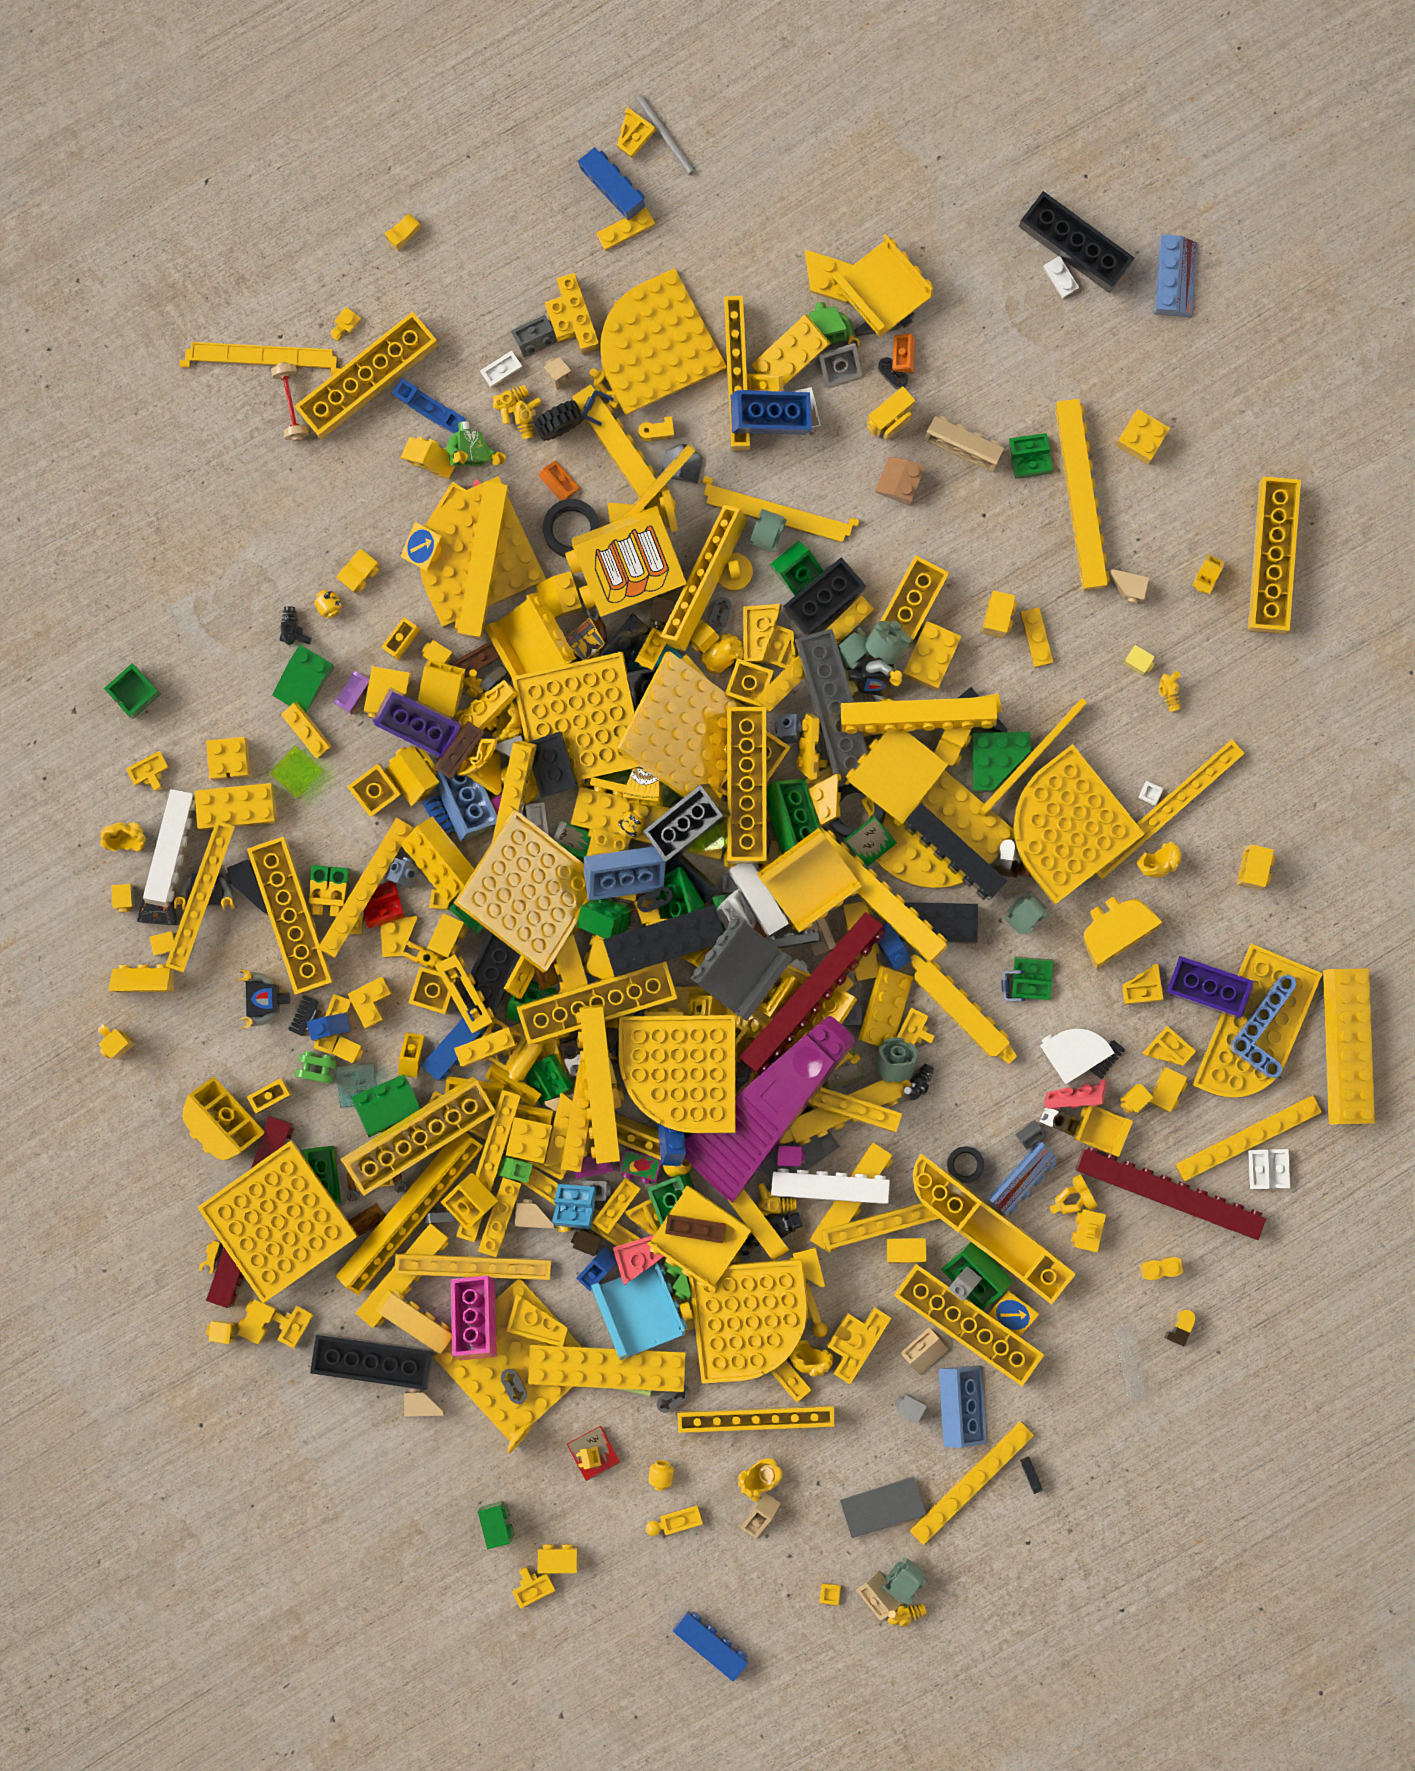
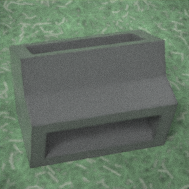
M1036 1120L1015 1134L1026 1150L1046 1137Z

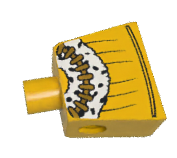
M634 768L623 792V798L626 803L662 807L663 782L645 769Z

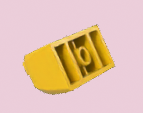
M1113 896L1105 901L1106 906L1110 910L1109 912L1104 914L1099 906L1090 911L1093 922L1086 928L1083 940L1095 970L1160 928L1162 921L1142 901L1130 899L1120 904Z
M215 1077L210 1078L186 1098L182 1114L184 1123L191 1131L189 1135L194 1140L201 1142L203 1145L202 1149L206 1154L210 1153L220 1160H231L264 1134V1130Z

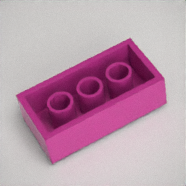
M488 1275L451 1279L452 1356L459 1361L497 1357L495 1280Z

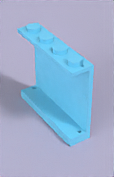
M655 1263L626 1285L623 1284L622 1277L600 1286L599 1283L591 1285L620 1361L685 1335L684 1329L687 1328L684 1318H680L677 1311L680 1308L677 1300H672L670 1293L673 1291L669 1281L665 1283L663 1275L666 1274L662 1264L658 1265V1263Z

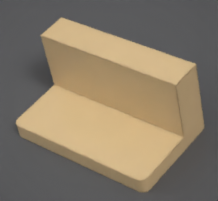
M825 918L815 920L808 930L814 929L815 932H819L821 942L809 944L814 955L819 956L832 950L836 944Z
M929 1327L900 1353L915 1371L921 1375L948 1351V1348Z
M880 1571L861 1584L856 1591L877 1618L882 1620L888 1616L889 1611H895L901 1603L882 1589V1585H886L888 1581Z

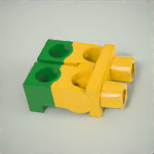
M311 865L309 903L311 904L313 915H323L324 905H330V916L337 917L346 902L348 879L350 876L349 868Z

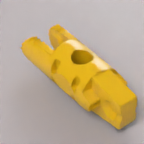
M408 940L406 945L418 950L419 953L417 957L407 952H403L401 956L437 971L435 965L442 962L444 956L429 951ZM427 955L430 956V960L428 962L424 961V958Z

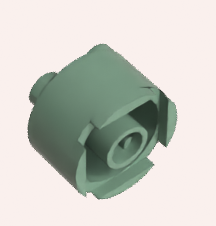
M762 509L749 545L768 552H775L781 538L779 535H781L787 519Z
M878 621L867 638L865 647L874 658L880 657L884 659L882 662L886 664H896L909 646L911 637L907 635L902 629L901 624L897 621Z
M860 627L856 629L857 634L855 632L849 634L837 645L845 669H853L860 663L859 658L862 656L867 657L870 654L865 647L868 636Z
M1031 891L1026 892L1029 896L1026 898L1021 896L1007 910L1008 916H1003L1019 934H1029L1034 929L1033 924L1037 920H1043L1048 914L1046 911L1047 907Z
M889 1038L880 1045L876 1070L885 1082H901L912 1078L918 1054L916 1047L912 1043L904 1042L902 1038Z
M904 1557V1562H898L885 1578L888 1582L886 1585H882V1589L901 1604L906 1603L908 1605L914 1599L916 1590L918 1588L921 1589L927 1580L924 1578L925 1572L908 1558Z

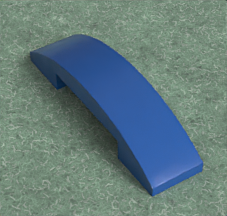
M401 378L392 392V395L453 434L459 431L458 423L466 421V418L452 409L443 406L403 378Z

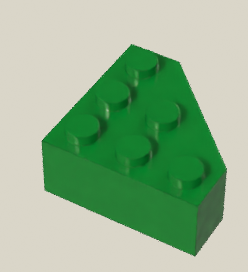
M1030 732L972 733L973 793L993 792L1031 751Z

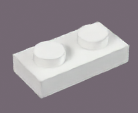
M1060 256L1043 266L1062 299L1079 290V286Z
M511 350L480 370V373L489 387L492 388L520 370L522 365Z
M545 803L525 805L527 819L549 836Z

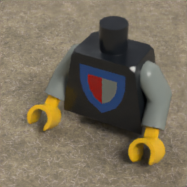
M880 659L863 661L860 671L849 670L848 680L858 682L859 691L871 695L877 702L893 701L885 699V697H888L892 684L899 686L902 681V673L894 671V664H886Z
M193 873L192 877L188 878L181 888L178 897L174 900L175 909L177 905L182 904V910H185L186 901L188 903L198 873ZM218 874L207 906H222L225 911V907L230 905L231 909H234L232 901L233 889L227 879Z
M245 969L239 970L244 972L245 976L244 978H238V980L245 981L246 1017L239 1019V1021L244 1020L246 1026L240 1027L241 1029L265 1025L275 1018L276 1013L280 1012V1004H290V992L279 993V985H275L273 979L263 973L249 972Z

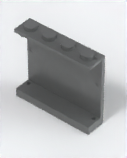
M736 916L729 922L728 928L723 935L718 937L715 946L706 954L704 961L694 970L693 976L690 979L736 1015L748 1021L793 958L778 949L748 925L747 921Z

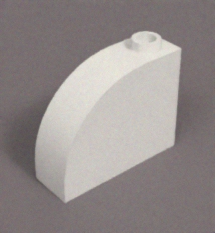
M1085 1029L1065 1030L1054 1037L1050 1034L1041 1040L1043 1044L1040 1045L1065 1085L1114 1054L1110 1045L1100 1035Z

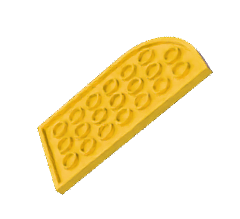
M1251 943L1237 974L1254 981L1242 1020L1221 1013L1192 1086L1217 1096L1232 1098L1254 1094L1271 1084L1277 1077H1265L1231 1051L1230 1044L1274 982L1281 976L1290 975L1296 981L1295 989L1254 1043L1277 1060L1283 1069L1323 973ZM1283 979L1281 985L1284 989H1288L1290 982L1287 979ZM1272 994L1270 1001L1276 1005L1279 998L1277 995ZM1260 1010L1259 1018L1265 1020L1267 1012ZM1253 1025L1247 1028L1248 1034L1251 1036L1255 1035L1256 1028ZM1238 1041L1236 1048L1238 1051H1243L1245 1045L1242 1041ZM1254 1052L1252 1054L1253 1062L1258 1063L1260 1061L1259 1053ZM1269 1064L1267 1070L1273 1075L1276 1072V1067L1274 1064Z

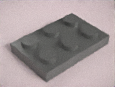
M814 929L803 931V935L798 936L795 933L784 934V938L777 939L776 936L766 937L768 941L777 948L780 947V949L821 942L820 933L815 932Z

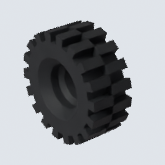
M571 400L561 403L556 407L554 406L551 410L541 414L534 421V425L542 440L549 441L574 429L577 425L581 424L584 417L576 401Z

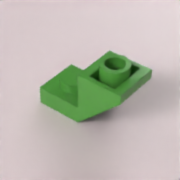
M502 1156L497 1175L528 1183L533 1164Z
M665 1262L666 1273L674 1278L676 1276L679 1277L672 1287L673 1292H675L674 1295L682 1301L685 1299L690 1301V1288L687 1276L681 1272L683 1269L678 1265L673 1267Z

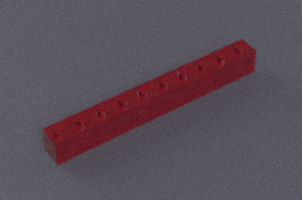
M865 912L739 1057L741 1062L758 1076L768 1069L775 1058L778 1059L783 1054V1049L786 1045L791 1044L796 1039V1034L799 1030H803L808 1025L812 1015H816L821 1010V1005L824 1001H828L834 995V990L837 986H841L846 981V976L850 971L856 970L863 956H868L872 946L882 940L885 935L884 926Z
M272 1116L268 1117L264 1134L262 1135L251 1168L284 1146L288 1139H292L295 1128H292L293 1123ZM225 1248L220 1257L206 1301L230 1308L231 1305L236 1303L238 1294L235 1293L237 1287H241L244 1276Z
M1088 1147L1087 1150L1082 1149L1075 1171L1249 1238L1259 1240L1266 1222V1218L1262 1217L1263 1213L1253 1209L1251 1212L1243 1210L1245 1206L1233 1202V1205L1225 1203V1198L1215 1195V1198L1207 1196L1208 1192L1198 1188L1196 1191L1189 1189L1190 1185L1180 1181L1178 1184L1172 1183V1178L1161 1174L1159 1178L1153 1175L1154 1171L1142 1168L1141 1171L1136 1169V1164L1124 1161V1164L1117 1161V1157L1106 1154V1157L1099 1155V1150L1091 1147Z

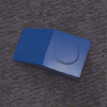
M887 923L883 925L885 935L877 943L887 963L896 971L912 960L894 929Z
M347 1012L307 1021L312 1041L352 1031Z
M604 1247L576 1279L591 1291V1285L598 1283L617 1263L615 1255Z

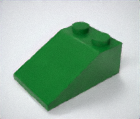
M299 644L289 660L272 696L288 706L297 702L306 713L335 667L332 663Z
M677 867L664 875V887L671 890L672 899L667 904L659 907L662 919H670L705 908L704 902L682 867ZM661 890L657 900L664 899L666 901L668 893Z

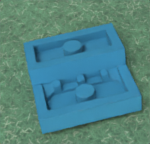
M558 1184L554 1199L556 1208L552 1220L553 1225L591 1229L596 1188Z

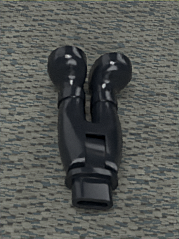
M798 1212L793 1214H773L765 1217L781 1239L791 1232H795V1229L803 1227ZM754 1235L747 1238L741 1246L743 1256L749 1255L750 1248L754 1245L755 1247L760 1245Z

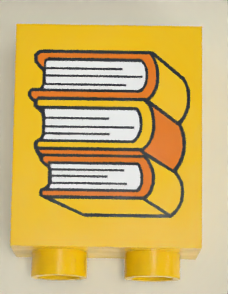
M658 506L572 538L574 550L565 553L573 575L583 571L588 585L579 588L586 608L590 609L596 606L600 617L687 584Z

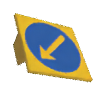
M415 522L400 557L428 571L431 562L437 561L442 548L439 546L442 536Z
M1007 1291L988 1315L1020 1337L1039 1313L1010 1291Z

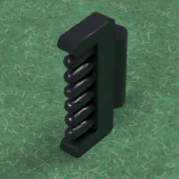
M305 995L302 997L304 1000L301 1001L303 1005H299L300 1009H297V1012L300 1014H295L297 1018H293L294 1022L288 1028L289 1031L300 1036H304L306 1030L309 1031L307 1021L318 1019L322 1012L316 1009L319 1002Z
M1112 1040L1109 1045L1117 1055L1112 1054L1113 1058L1109 1056L1089 1069L1100 1079H1103L1106 1071L1110 1070L1109 1067L1113 1066L1111 1063L1115 1064V1060L1119 1059L1118 1056L1122 1055L1120 1052H1125V1049L1115 1040Z

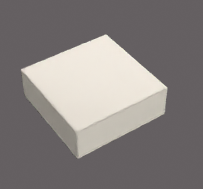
M1145 781L1138 799L1156 806L1164 788Z

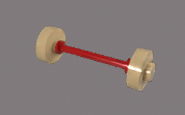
M282 362L273 367L271 373L272 378L281 379L284 382L292 422L289 428L283 430L284 438L293 442L301 441L309 435L308 427L296 423L288 379L297 373L294 364Z

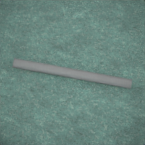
M642 94L638 95L635 99L687 174H692L694 169Z

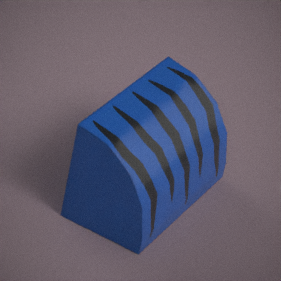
M440 795L422 803L429 816L436 820L447 835L455 832Z

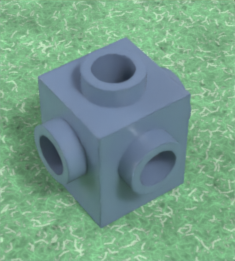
M788 712L784 715H778V722H775V732L778 739L784 743H799L801 732H803V721L799 719L797 714Z
M403 857V860L395 858L386 879L412 889L420 868L413 865L414 861L406 857Z

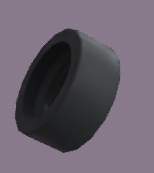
M968 1146L959 1147L953 1150L948 1157V1172L960 1182H973L983 1173L984 1159L975 1148ZM962 1153L971 1154L977 1161L975 1172L969 1176L960 1175L954 1167L955 1159Z

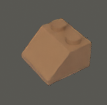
M889 457L875 492L910 506L924 473L925 466L907 459Z

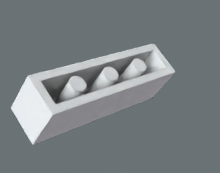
M738 864L729 869L728 872L740 889L767 937L788 926L789 917L783 910H780L777 901L757 876V871L760 870L758 865Z

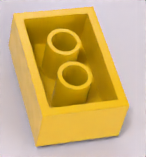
M926 621L902 676L937 691L961 636Z

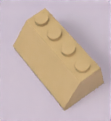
M943 416L939 418L934 417L924 441L993 473L1004 450L1000 443L991 440V442L987 441L983 435L977 432L970 433L966 431V427L960 424L955 426L949 423L950 420Z

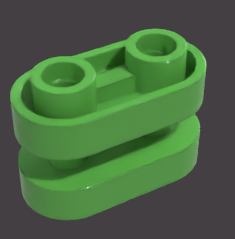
M308 1051L299 1054L298 1061L303 1062L302 1070L296 1069L295 1077L333 1084L334 1076L329 1075L330 1068L336 1069L337 1061H334L333 1056L323 1055L322 1058L315 1057V1053ZM311 1064L322 1066L321 1074L310 1072Z

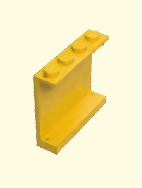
M886 234L883 235V242L844 273L840 274L837 271L832 275L833 284L879 337L883 336L933 297L934 288L928 279L925 280L921 276L920 269L909 262L908 255L904 251L900 252L893 238L889 239Z
M540 592L527 595V600L499 621L484 627L511 678L566 665L576 659L572 648L569 646Z
M881 730L880 733L883 735L879 740L876 738L869 745L871 749L867 755L863 753L857 761L859 763L856 769L852 768L846 775L848 780L845 784L851 783L894 818L893 822L900 826L948 764L907 731L896 730L894 732H886Z
M819 828L757 873L758 878L766 886L799 932L808 930L815 920L824 918L830 909L842 905L845 898L854 896L859 892V888L862 887Z
M688 1185L669 1214L725 1223L724 1242L717 1243L665 1234L666 1218L652 1240L647 1244L650 1246L649 1250L654 1254L665 1256L667 1263L673 1267L676 1265L683 1269L681 1272L687 1277L691 1278L693 1276L699 1280L697 1283L705 1289H708V1287L712 1289L753 1229Z

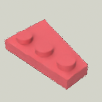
M1106 1079L1099 1080L1100 1084L1092 1086L1089 1083L1082 1084V1087L1074 1090L1067 1087L1046 1092L1045 1108L1059 1109L1068 1106L1076 1108L1082 1105L1098 1106L1103 1104L1107 1087Z
M654 1235L613 1247L624 1285L665 1257L662 1254L658 1256L649 1250L650 1246L647 1243L652 1240Z

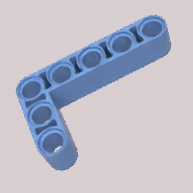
M1290 975L1281 976L1274 982L1230 1044L1231 1051L1268 1078L1278 1077L1282 1072V1066L1254 1043L1295 989L1296 981ZM1283 979H1287L1290 982L1288 989L1282 987L1281 982ZM1272 994L1277 995L1279 998L1276 1005L1270 1001ZM1260 1010L1267 1012L1265 1020L1259 1018ZM1250 1025L1256 1028L1254 1036L1249 1035L1247 1032V1028ZM1238 1041L1244 1043L1245 1048L1243 1051L1237 1050L1236 1043ZM1254 1052H1257L1260 1055V1061L1258 1063H1255L1252 1060V1054ZM1269 1064H1274L1276 1067V1072L1273 1075L1267 1070Z

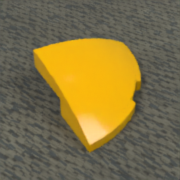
M480 739L458 768L457 775L464 776L477 771L489 760L498 740Z

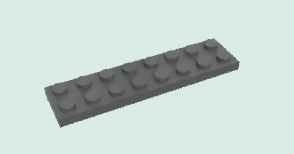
M828 629L797 638L795 642L816 716L819 718V726L833 775H841L838 785L840 787L846 785L845 782L848 780L846 775L852 768L856 769L859 763L857 761L863 753L867 755L868 752L862 731H857L854 734L842 732L841 703H853L833 629Z

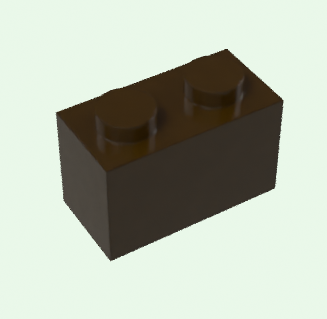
M654 597L649 618L650 625H653V628L661 631L664 630L674 609V602L672 600Z
M580 1229L579 1232H574L571 1243L574 1244L573 1249L595 1256L603 1237Z

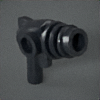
M285 606L283 611L285 614L282 615L284 618L281 619V621L285 622H281L280 641L285 642L287 645H292L297 640L310 645L312 637L303 635V628L298 627V623L295 622L298 621V618H295L297 617L295 607Z
M924 1063L921 1066L922 1070H918L917 1076L910 1080L911 1087H905L904 1092L909 1094L910 1100H917L921 1095L927 1093L929 1089L927 1081L931 1082L930 1078H932V1075L930 1074H933L934 1070L932 1066Z

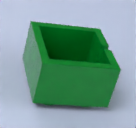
M133 663L103 688L131 719L137 717L161 695L156 687Z
M609 898L590 900L581 905L576 927L604 939L628 930L633 909L626 907L623 903L611 901Z
M503 1501L481 1506L478 1510V1515L487 1550L510 1544L515 1532L513 1525L508 1523L510 1516L508 1505H504Z

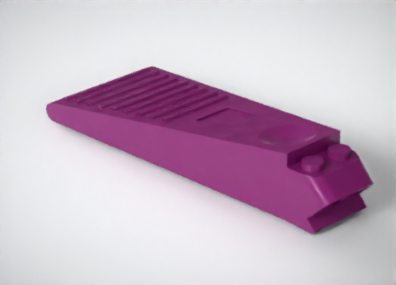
M827 1016L736 1096V1133H694L685 1141L686 1155L684 1158L726 1200L729 1199L733 1203L838 1064L855 1047V1039L852 1034L834 1017Z

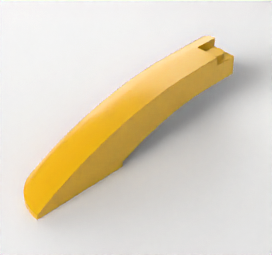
M922 1153L919 1155L913 1170V1183L920 1201L955 1231L999 1262L1050 1304H1053L1076 1275V1272L962 1182Z

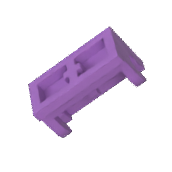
M354 671L333 703L352 714L368 690L369 679Z

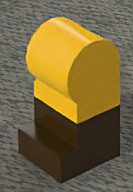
M1181 1309L1177 1313V1322L1172 1333L1167 1331L1164 1338L1185 1346L1195 1322V1315L1188 1309Z

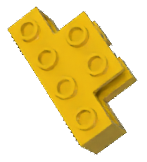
M575 273L556 278L561 297L544 303L557 342L560 343L576 337L581 354L600 349V342L586 308Z
M873 1307L864 1323L847 1313L827 1344L828 1348L843 1356L833 1374L851 1384L881 1334L887 1328L886 1326L891 1321V1317L876 1307Z

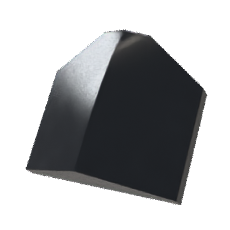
M678 444L665 451L661 473L682 452L687 444ZM696 450L671 479L698 484L703 458Z

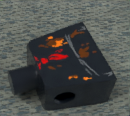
M175 896L173 901L169 902L168 907L148 904L142 899L137 922L177 926L176 909L174 908Z

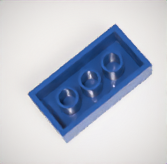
M737 390L730 395L732 433L805 435L812 430L810 392Z

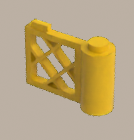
M494 1018V1023L489 1025L482 1037L492 1034V1029L496 1023L503 1029L509 1026ZM512 1029L513 1034L521 1038V1041L517 1047L507 1050L509 1060L506 1065L499 1062L498 1054L495 1055V1058L489 1057L487 1059L509 1072L508 1077L518 1082L519 1079L524 1080L543 1047L537 1043L528 1045L526 1037Z

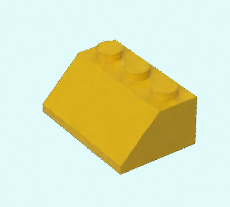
M158 964L157 968H149V965H137V968H130V965H118L117 969H112L109 991L174 992V969L166 967V964Z

